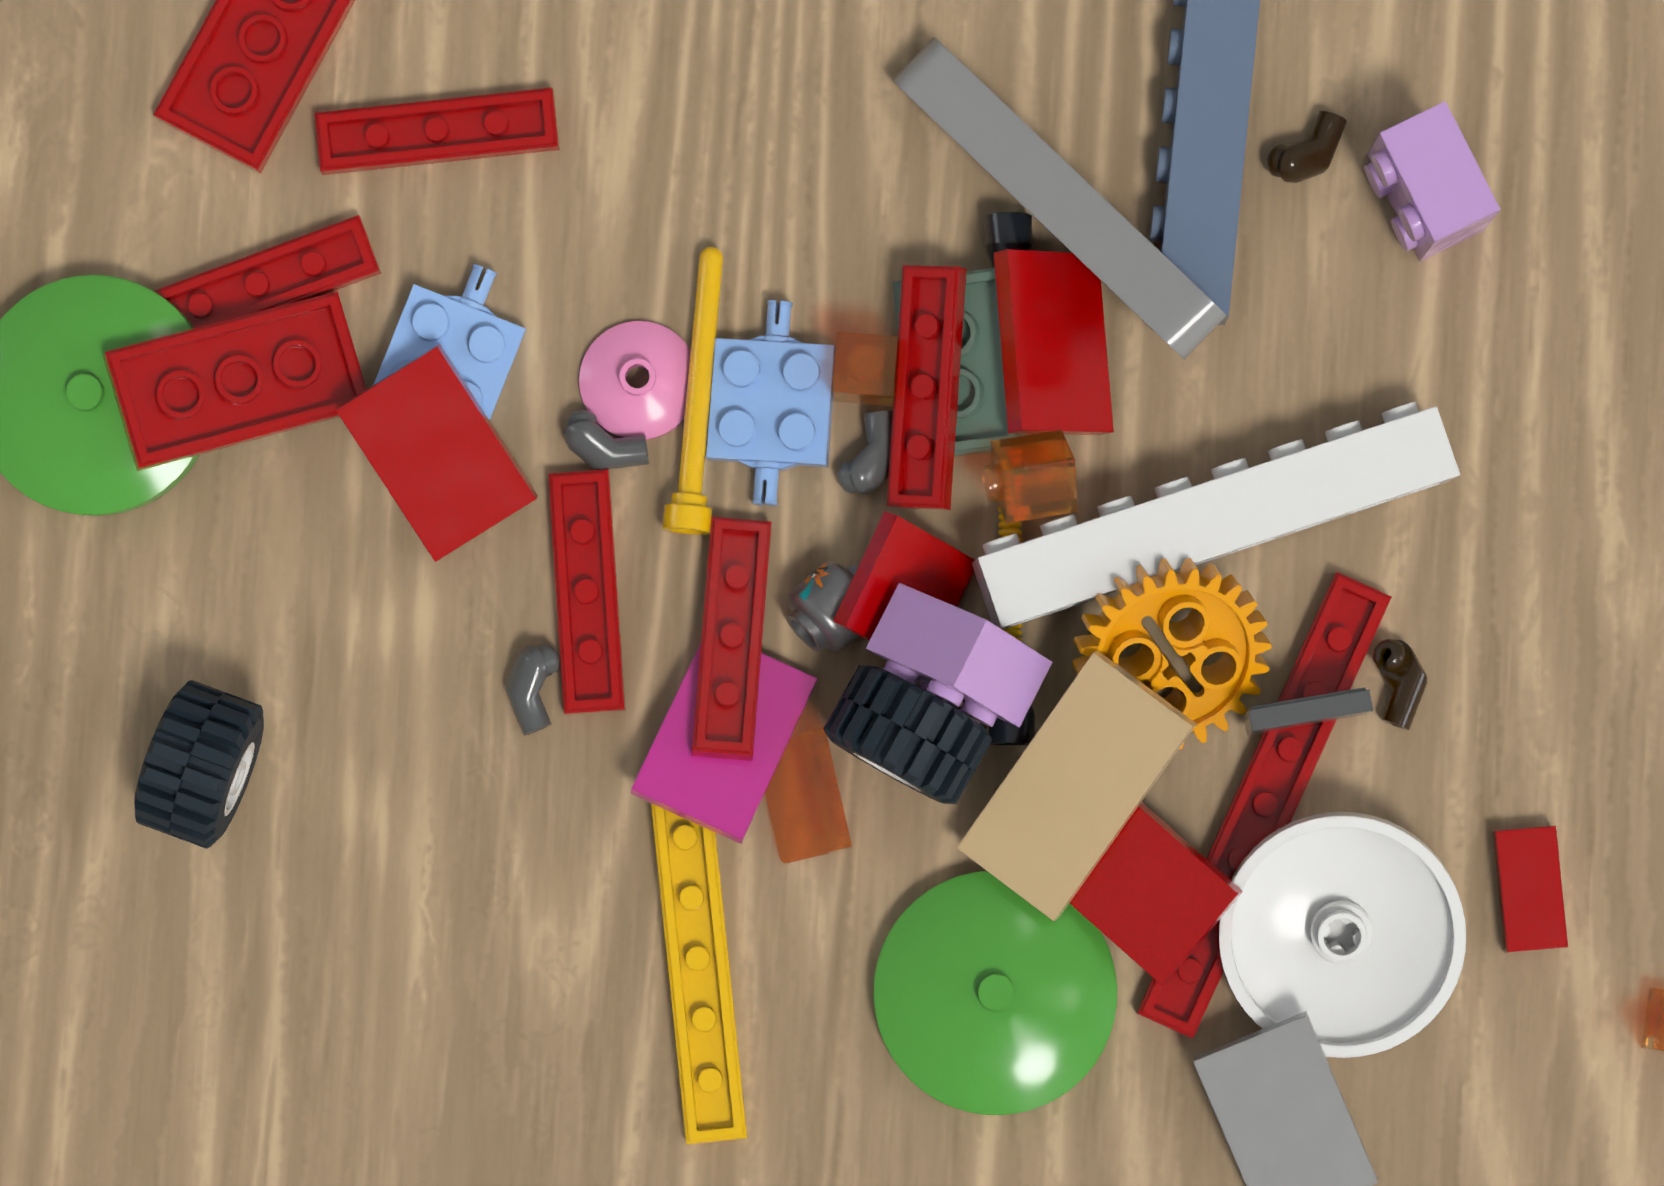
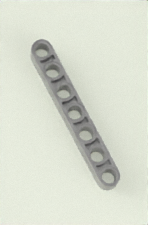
M935 37L895 77L893 82L1183 359L1227 316Z

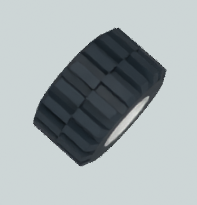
M858 665L823 728L830 741L841 749L909 788L943 804H957L992 741L986 729L965 713L903 678L873 665Z
M193 680L188 681L169 702L147 750L135 792L136 822L206 849L211 847L224 834L231 823L250 780L264 730L262 706Z

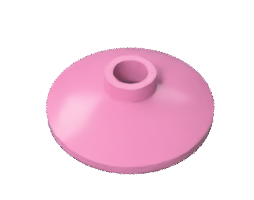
M630 321L606 330L590 345L580 367L579 388L587 411L596 415V423L600 427L620 438L645 435L646 440H650L671 432L684 421L690 348L675 332L653 322ZM635 367H642L649 373L648 383L641 388H633L626 381L628 372Z

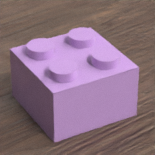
M1446 101L1380 132L1366 155L1370 163L1364 166V170L1373 191L1378 198L1387 195L1397 217L1391 219V224L1399 243L1406 252L1414 249L1420 262L1484 231L1501 210Z
M901 583L898 584L866 649L887 661L884 670L914 685H917L918 681H920L921 683L918 687L948 704L959 707L961 702H963L960 708L961 712L990 727H993L996 719L999 718L1020 728L1053 663L990 621Z

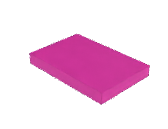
M700 643L631 788V794L742 844L818 678L761 653L752 761L691 756Z

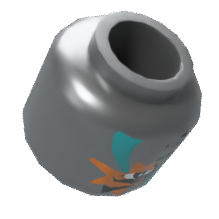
M825 562L819 565L790 592L788 606L791 612L787 615L788 624L794 633L811 649L817 652L823 648L831 651H840L858 637L855 633L833 622L858 566L851 564L846 569L834 562Z

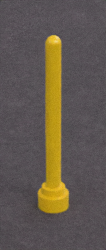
M706 247L699 256L678 493H672L671 504L664 505L662 530L680 534L708 535L711 529L712 509L707 507V496L702 495L723 267L722 252L716 247Z

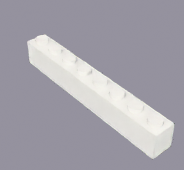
M1416 402L1408 403L1381 413L1384 424L1362 430L1359 420L1326 431L1325 435L1328 441L1326 443L1306 449L1303 439L1296 440L1269 450L1268 453L1271 461L1249 468L1246 458H1242L1211 469L1214 480L1192 487L1189 477H1185L1154 488L1157 499L1136 506L1132 496H1127L1098 506L1099 518L1077 524L1075 515H1070L1041 525L1042 537L1020 544L1018 535L1012 534L983 544L985 555L978 557L972 563L991 622L1003 630L1094 600L1098 593L1109 595L1118 592L1114 579L1120 577L1130 586L1137 582L1136 566L1142 565L1151 577L1158 575L1160 561L1166 558L1174 572H1178L1186 558H1191L1195 565H1199L1449 482L1460 476V472L1438 408L1435 406L1419 412Z

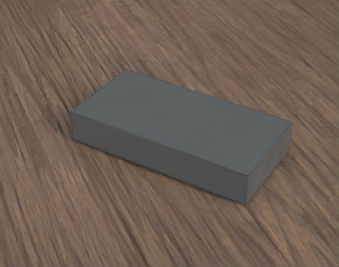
M1366 687L1252 706L1244 713L1247 735L1368 714L1373 711L1370 689L1366 690Z

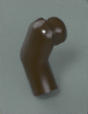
M1319 111L1308 140L1290 145L1289 147L1280 144L1269 152L1267 168L1270 174L1275 177H1281L1284 182L1298 183L1324 173L1330 167L1345 128L1346 119L1328 111Z
M1386 639L1376 646L1373 654L1374 663L1391 690L1381 720L1395 727L1410 730L1427 685V675L1413 649L1402 640Z

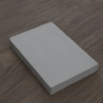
M1307 1011L1193 1057V1063L1246 1186H1372L1378 1183V1177Z

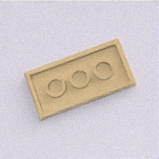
M1100 651L1093 652L962 839L957 849L1052 921L1057 920L1197 723Z

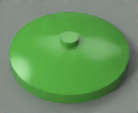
M83 275L60 279L40 287L18 301L0 320V473L15 488L32 500L58 511L81 516L98 517L130 512L148 505L169 492L192 469L200 455L137 471L103 354L106 351L194 329L192 323L176 306L156 292L138 283L106 275Z
M980 871L960 875L942 882L917 898L903 912L887 935L876 965L873 997L875 1015L884 1044L901 1071L917 1087L934 1099L959 1110L983 1115H1007L1033 1110L1061 1097L1081 1081L1095 1065L1105 1048L1115 1020L1117 980L1113 959L1101 931L1070 903L1057 920L1052 921L988 871Z

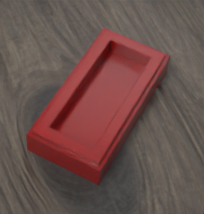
M1556 826L1493 831L1504 953L1567 948L1568 940Z

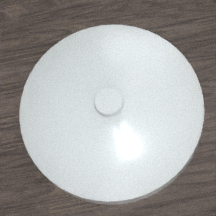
M1329 812L1293 821L1277 829L1256 845L1241 862L1231 879L1243 892L1219 920V945L1222 965L1236 999L1245 1012L1262 1029L1307 1011L1326 1057L1350 1058L1376 1054L1407 1041L1426 1027L1442 1010L1458 982L1466 952V924L1456 886L1440 859L1425 843L1403 827L1388 820L1356 812Z

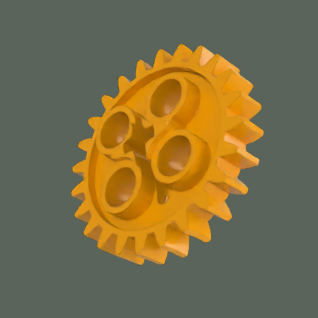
M1164 558L1160 561L1158 575L1151 577L1142 565L1136 566L1137 582L1130 586L1120 577L1114 579L1119 593L1114 599L1099 593L1095 596L1103 610L1100 616L1083 614L1081 619L1092 634L1074 637L1073 642L1084 656L1072 660V666L1078 675L1093 652L1100 651L1155 693L1165 687H1174L1164 700L1197 723L1191 732H1194L1201 743L1207 742V725L1214 723L1219 729L1227 731L1229 727L1224 714L1232 710L1244 715L1247 709L1240 700L1242 694L1259 695L1261 693L1260 687L1251 675L1269 672L1270 667L1264 658L1259 655V653L1271 649L1270 641L1264 632H1260L1268 626L1267 621L1259 610H1254L1258 604L1248 590L1241 592L1242 587L1235 576L1230 574L1222 579V575L1212 563L1207 565L1199 575V570L1192 559L1186 558L1179 573H1175L1167 559ZM1192 608L1185 619L1179 622H1170L1171 617L1178 610ZM1150 616L1153 618L1176 653L1182 657L1190 672L1202 685L1199 692L1194 693L1189 689L1171 661L1162 653L1152 635L1141 624L1144 617ZM1135 643L1142 644L1135 654L1129 657H1119L1127 646ZM1223 651L1221 658L1217 662L1202 666L1204 660L1210 654Z

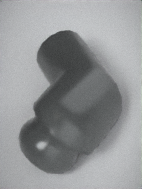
M586 410L575 411L566 419L565 442L568 448L590 467L596 470H610L649 464L645 435L613 439L598 426L596 415Z
M876 411L864 414L867 446L852 462L846 461L842 463L838 470V482L844 491L850 494L856 492L867 494L875 491L889 476L893 411Z
M541 644L537 647L529 645L517 654L505 684L506 693L524 736L552 725L539 694L546 677L557 672L560 665L558 653L548 644Z

